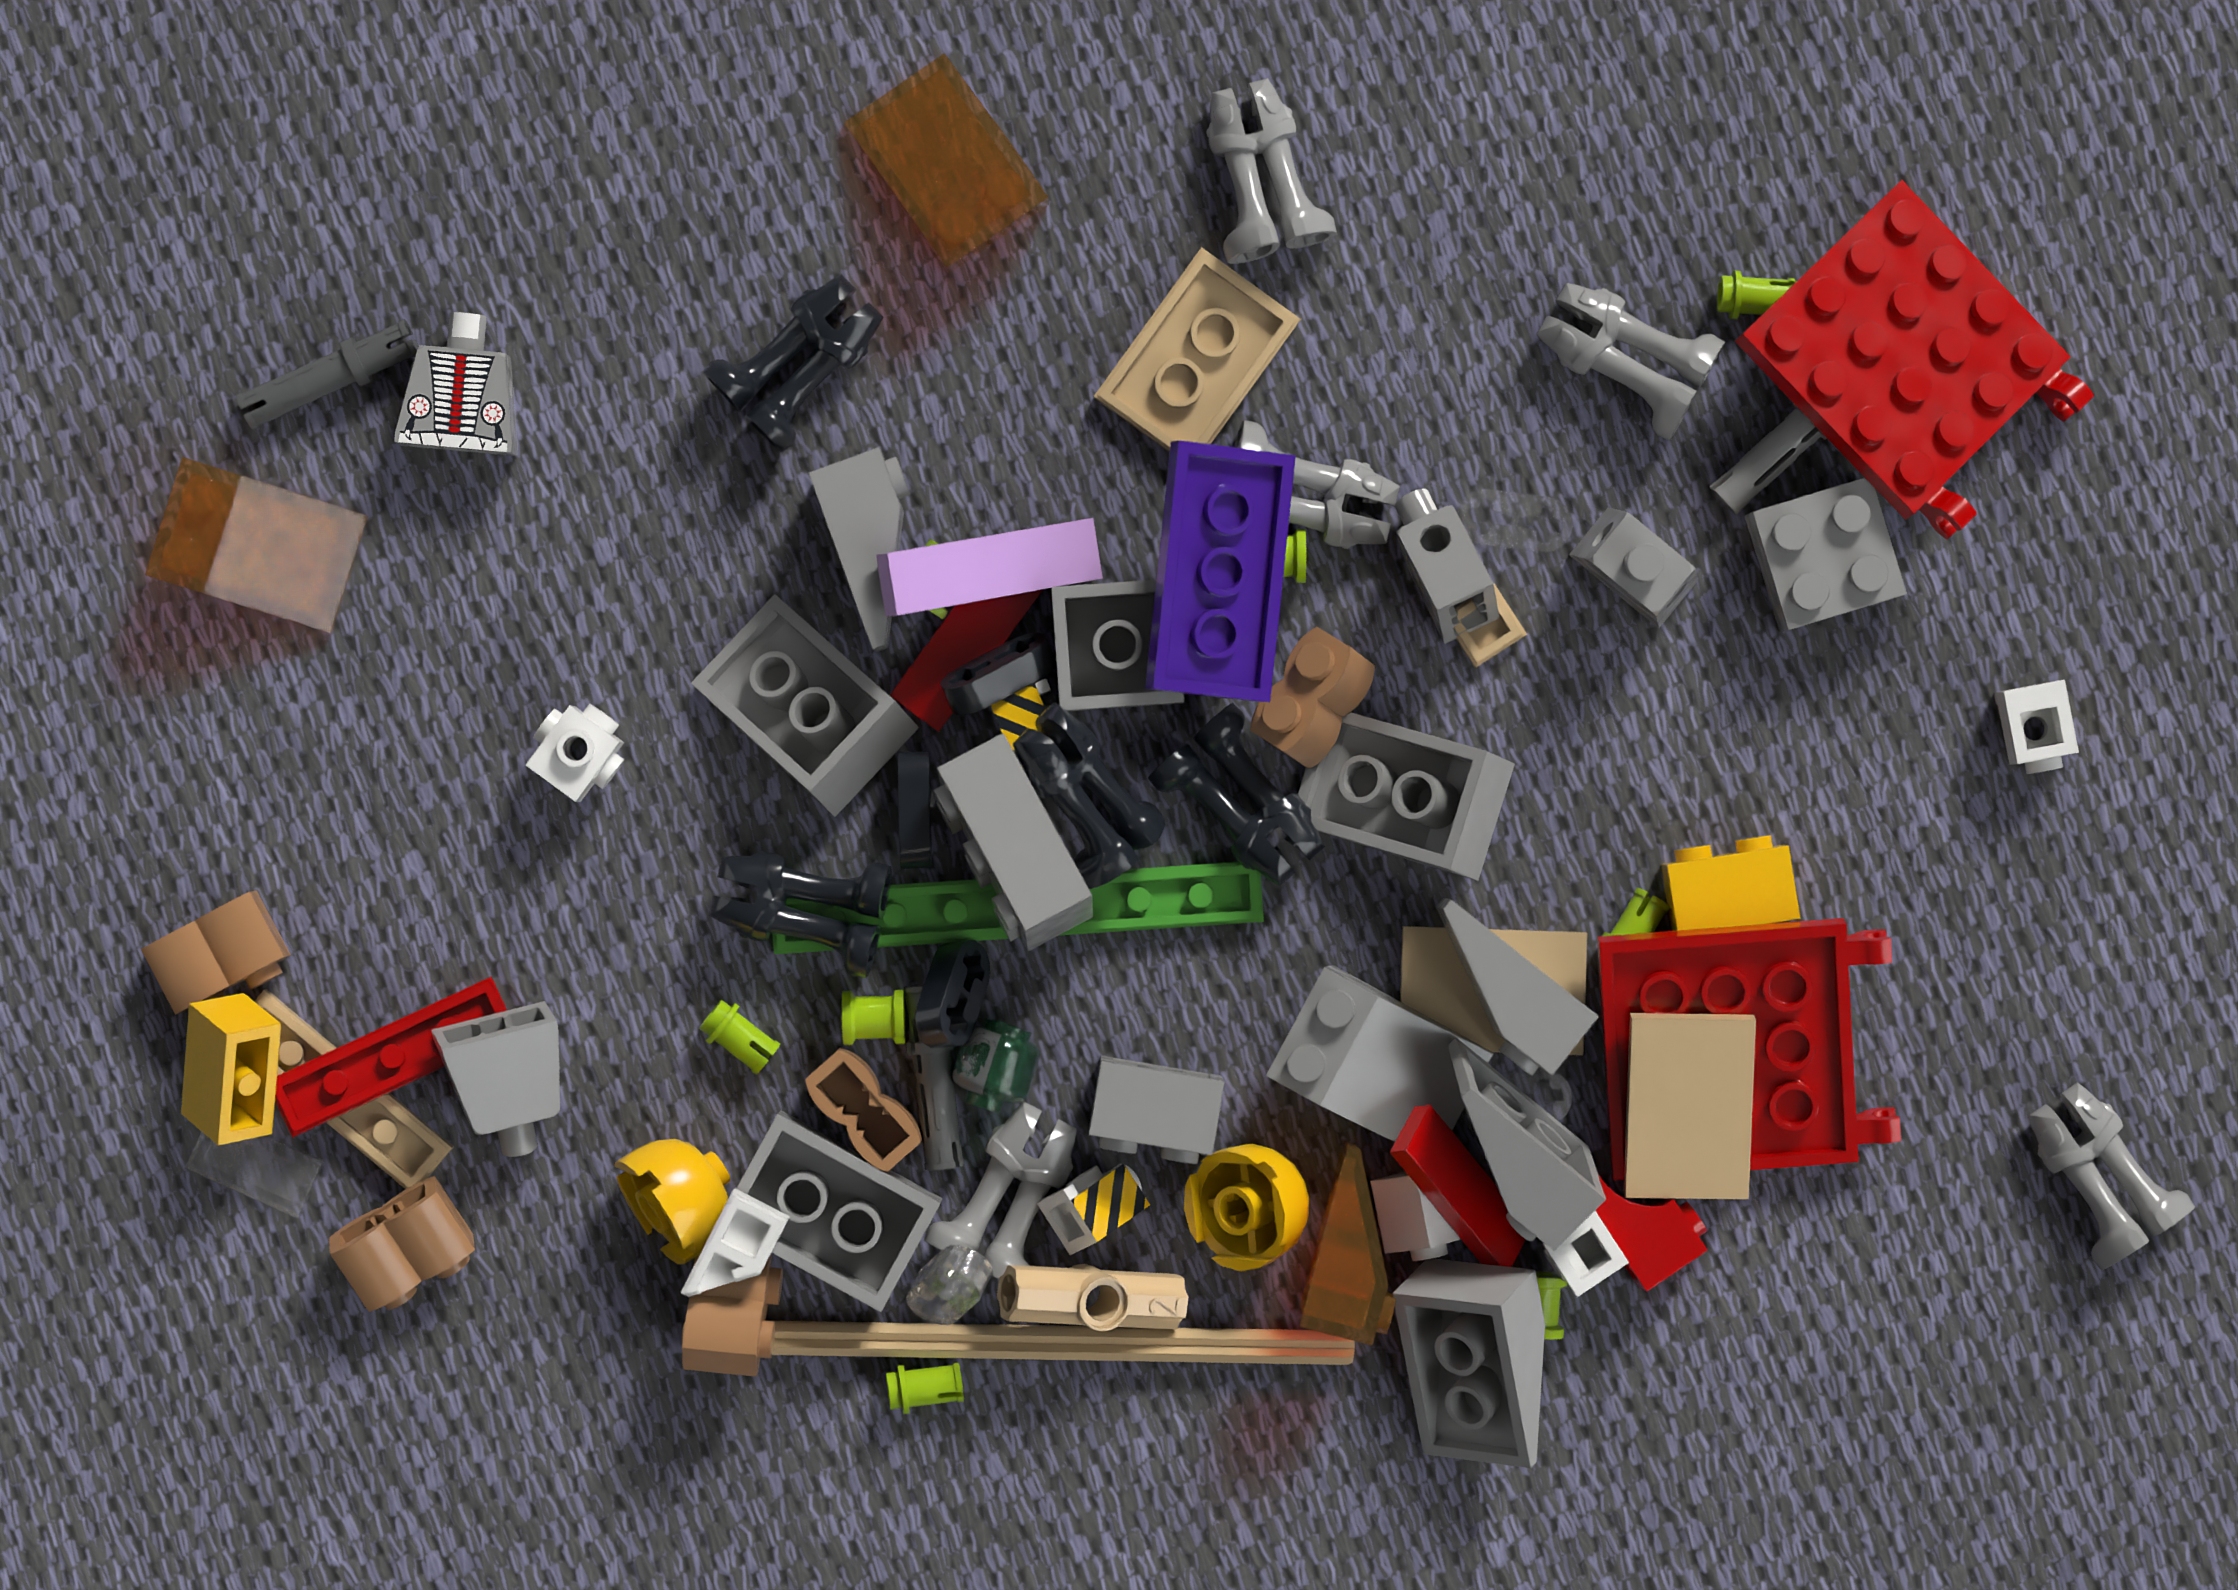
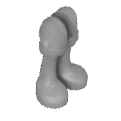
M1268 78L1248 83L1252 117L1255 116L1258 130L1252 133L1245 134L1241 120L1243 116L1237 105L1232 88L1212 92L1210 96L1211 123L1206 131L1209 137V145L1215 156L1224 157L1226 160L1238 205L1236 229L1227 236L1223 244V251L1229 264L1257 260L1274 253L1280 247L1278 235L1269 215L1255 159L1257 154H1263L1279 202L1281 228L1286 246L1290 249L1303 248L1327 241L1337 235L1334 218L1327 211L1315 207L1302 188L1289 144V139L1296 135V124L1292 116V110L1287 108L1285 104H1282L1279 95Z
M1565 283L1556 299L1557 304L1578 319L1593 325L1591 333L1588 336L1572 325L1557 318L1546 316L1536 335L1558 355L1560 363L1571 371L1585 375L1589 369L1595 370L1626 385L1642 396L1653 410L1652 427L1654 432L1658 436L1670 441L1687 413L1697 390L1658 374L1615 348L1613 346L1616 340L1621 341L1661 360L1675 369L1682 378L1701 387L1722 351L1725 341L1714 334H1703L1693 340L1677 338L1653 328L1624 311L1625 300L1605 288L1592 290L1583 286Z
M1242 420L1235 439V448L1286 454L1269 443L1266 431L1260 424ZM1295 458L1293 484L1323 493L1324 499L1323 501H1316L1292 496L1289 523L1323 532V541L1325 543L1344 549H1349L1356 544L1378 545L1387 543L1390 523L1376 520L1374 517L1359 512V515L1347 513L1346 506L1351 496L1363 499L1362 503H1382L1395 506L1400 489L1398 484L1375 473L1368 463H1361L1357 460L1343 459L1340 466L1335 467Z
M2077 1082L2062 1092L2060 1097L2072 1119L2082 1130L2080 1135L2073 1138L2066 1125L2047 1104L2028 1115V1118L2039 1143L2038 1155L2042 1158L2045 1166L2053 1174L2062 1170L2091 1208L2100 1230V1238L2093 1246L2091 1255L2099 1269L2104 1270L2147 1244L2149 1239L2120 1205L2093 1162L2094 1158L2099 1157L2124 1187L2137 1207L2140 1219L2151 1236L2159 1235L2188 1215L2195 1208V1205L2185 1192L2180 1190L2166 1191L2144 1172L2118 1135V1132L2123 1128L2118 1114L2110 1104L2100 1102Z
M1023 1101L1005 1124L995 1127L992 1135L988 1138L985 1152L992 1157L967 1206L952 1221L933 1223L928 1228L924 1241L964 1262L972 1264L993 1213L1010 1183L1016 1178L1021 1181L1016 1195L997 1235L986 1249L977 1267L999 1279L1006 1271L1007 1265L1029 1266L1024 1260V1243L1032 1221L1039 1210L1037 1203L1046 1197L1051 1187L1061 1189L1065 1185L1069 1173L1073 1169L1070 1156L1077 1128L1058 1119L1051 1134H1048L1040 1145L1043 1149L1039 1157L1034 1158L1026 1154L1023 1148L1027 1141H1032L1035 1132L1034 1126L1042 1110Z

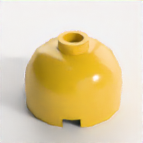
M678 1139L651 1141L617 1160L614 1167L624 1172L618 1175L616 1179L628 1206L648 1235L652 1233L653 1227L669 1241L660 1250L676 1264H685L699 1255L728 1201V1195L724 1186L731 1179L719 1157L712 1151L703 1155L688 1142Z
M1256 1144L1221 1149L1201 1160L1200 1162L1203 1163L1200 1164L1198 1171L1189 1176L1185 1185L1184 1212L1190 1233L1197 1243L1205 1240L1209 1248L1217 1254L1211 1257V1259L1220 1266L1237 1271L1261 1268L1277 1260L1298 1243L1308 1220L1309 1196L1305 1181L1295 1165L1279 1152Z

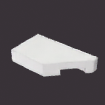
M734 1188L681 1293L690 1297L721 1285L760 1275L790 1216Z

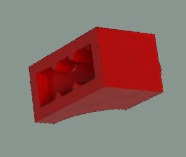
M1599 1176L1606 1200L1595 1211L1629 1263L1624 1267L1638 1288L1646 1292L1708 1251L1700 1239V1236L1706 1233L1707 1229L1687 1201L1679 1206L1672 1198H1662L1656 1203L1648 1204L1631 1202L1611 1190Z

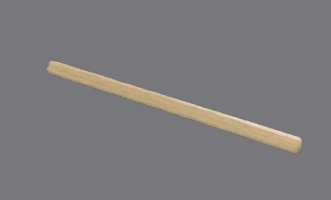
M773 1321L775 1322V1336L772 1355L1349 1365L1354 1360L1355 1339L1350 1331L1227 1328H1178L1174 1330L1115 1327L1112 1330L1101 1332L1088 1326ZM684 1322L683 1328H682V1342H683V1333H684L685 1322Z

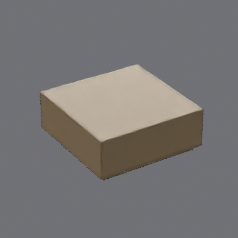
M1495 584L1494 589L1499 619L1468 633L1465 631L1466 629L1460 619L1477 609L1472 598L1455 608L1460 622L1454 627L1459 634L1456 640L1474 668L1527 635Z

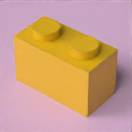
M1771 835L1735 840L1736 852L1712 856L1711 845L1674 850L1676 862L1661 864L1667 904L1670 907L1668 912L1671 931L1770 924L1801 919L1789 845L1773 846Z
M244 993L189 1003L181 1114L217 1145L270 1135L273 1129L281 1023Z

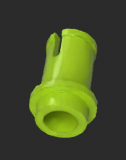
M1733 270L1731 276L1721 275L1719 278L1718 312L1728 313L1730 319H1737L1739 313L1762 315L1796 281L1794 278L1742 277L1740 270Z
M1636 887L1632 899L1611 934L1604 932L1602 936L1652 933L1670 907L1658 897L1653 895L1650 898L1647 891Z
M720 1000L699 1029L708 1035L705 1039L708 1044L716 1041L757 1075L769 1060L753 1049L750 1044L769 1058L770 1055L773 1056L777 1051L780 1043L771 1039L737 1012L740 1007L738 1004L734 1003L732 1006H729L726 1002Z
M959 1362L952 1363V1365L907 1371L904 1370V1365H898L897 1372L886 1373L890 1410L902 1408L903 1414H910L909 1407L954 1401L964 1402Z

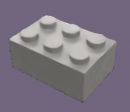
M1004 733L937 768L940 787L933 790L937 802H935L952 835L961 830L965 834L968 841L962 844L966 852L964 857L979 886L983 888L992 884L997 893V896L992 898L995 905L993 910L1010 942L1020 937L1027 951H1030L1093 917L1092 894Z
M782 1110L776 1115L737 1187V1190L790 1216L772 1251L773 1254L882 1312L942 1201L941 1197L894 1171L889 1170L886 1172L874 1167L857 1151Z

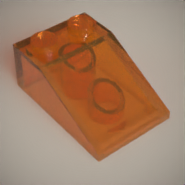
M945 53L844 122L851 135L948 275L1049 205V197Z
M182 457L145 575L332 633L369 516Z
M1343 1139L1297 1312V1319L1300 1327L1372 1346L1376 1332L1387 1334L1396 1298H1393L1391 1292H1387L1388 1282L1361 1151L1356 1142Z

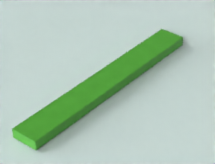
M1240 862L1129 869L1114 880L1102 886L1089 889L1092 894L1093 917L1060 935L1264 922L1261 873L1257 870L1245 869ZM976 879L890 885L886 912L882 919L862 915L853 910L838 906L790 898L786 901V906L837 920L880 925L881 935L878 947L938 944L964 940L1008 939L993 910L995 905L992 898L997 896V893L992 884L981 888ZM773 933L774 954L834 950L829 946L811 940Z

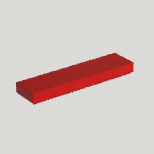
M492 976L278 1075L275 1102L292 1138L444 1068L445 1066L432 1036V1029L507 1011Z

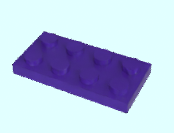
M1181 440L1171 441L1145 689L1254 702H1270L1296 455Z

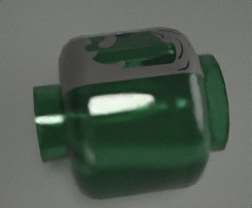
M985 1018L983 1026L974 1027L969 1041L960 1046L952 1071L954 1082L959 1087L968 1090L966 1103L1000 1113L1003 1102L1018 1104L1026 1100L1040 1059L1038 1047L1029 1041L1032 1032L990 1018Z

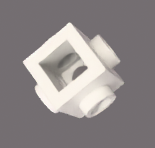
M590 703L583 712L571 705L563 714L557 709H553L533 737L541 745L527 762L526 766L575 802H581L594 783L604 789L625 760L616 754L624 744L622 740L613 735L619 724ZM581 737L587 744V753L581 760H576L571 755L570 747L575 739Z

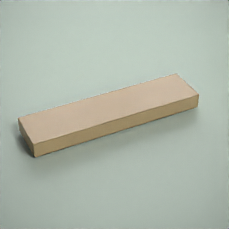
M267 989L263 990L254 1001L281 1023L277 1076L336 1049L334 1045ZM391 1093L326 1122L405 1189L427 1179L454 1148L453 1145Z

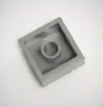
M1866 478L1744 515L1780 632L1907 594L1876 490Z
M1156 580L1051 587L1059 701L1062 708L1066 711H1082L1184 703L1183 693L1145 689Z
M1101 1056L1089 1124V1135L1100 1137L1099 1148L1136 1154L1137 1145L1141 1143L1161 1147L1160 1154L1163 1159L1197 1164L1199 1153L1213 1155L1225 1081L1221 1075Z

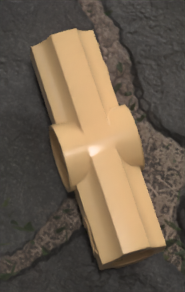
M1085 1263L1074 1265L1070 1268L1007 1265L1006 1271L999 1277L997 1290L1000 1316L1007 1321L1086 1325L1091 1329L1101 1332L1112 1330L1115 1327L1177 1330L1179 1323L1182 1319L1186 1318L1189 1299L1185 1290V1280L1178 1274L1100 1270L1095 1266ZM1100 1286L1098 1300L1093 1306L1086 1309L1088 1294L1092 1289Z

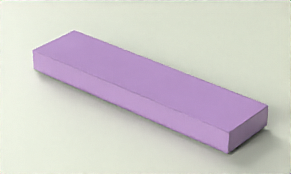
M1093 518L876 555L886 617L1103 579Z

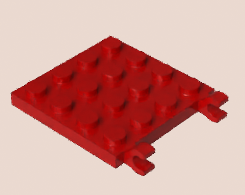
M1903 180L1897 183L1735 340L1741 349L1905 520L1919 510L1928 519L1935 531L1946 540L1957 530H1962L1977 515V512L1965 498L1955 492L1948 491L1943 485L2035 393L2043 399L2050 411L2063 422L2074 412H2079L2094 397L2091 389L2081 379L2067 374L2060 369L2071 356Z
M1844 918L1597 937L1610 1163L1613 1181L1624 1180L1630 1013L1754 1015L1756 1019L1750 1170L1859 1162L1858 1144H1886L1901 1141L1900 1117L1895 1115L1894 1107L1872 1108L1856 1114L1849 966L1892 963L1891 938L1887 937L1886 929L1864 930L1847 935V923Z

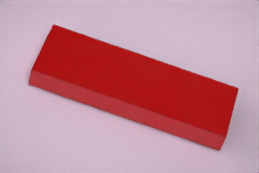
M1044 589L955 605L889 696L940 732L953 714L940 685L942 679L956 668L1004 644Z
M1430 1104L1415 1106L1390 1150L1391 1155L1481 1264L1512 1267L1526 1239L1508 1222L1506 1218L1508 1210L1499 1192V1188Z

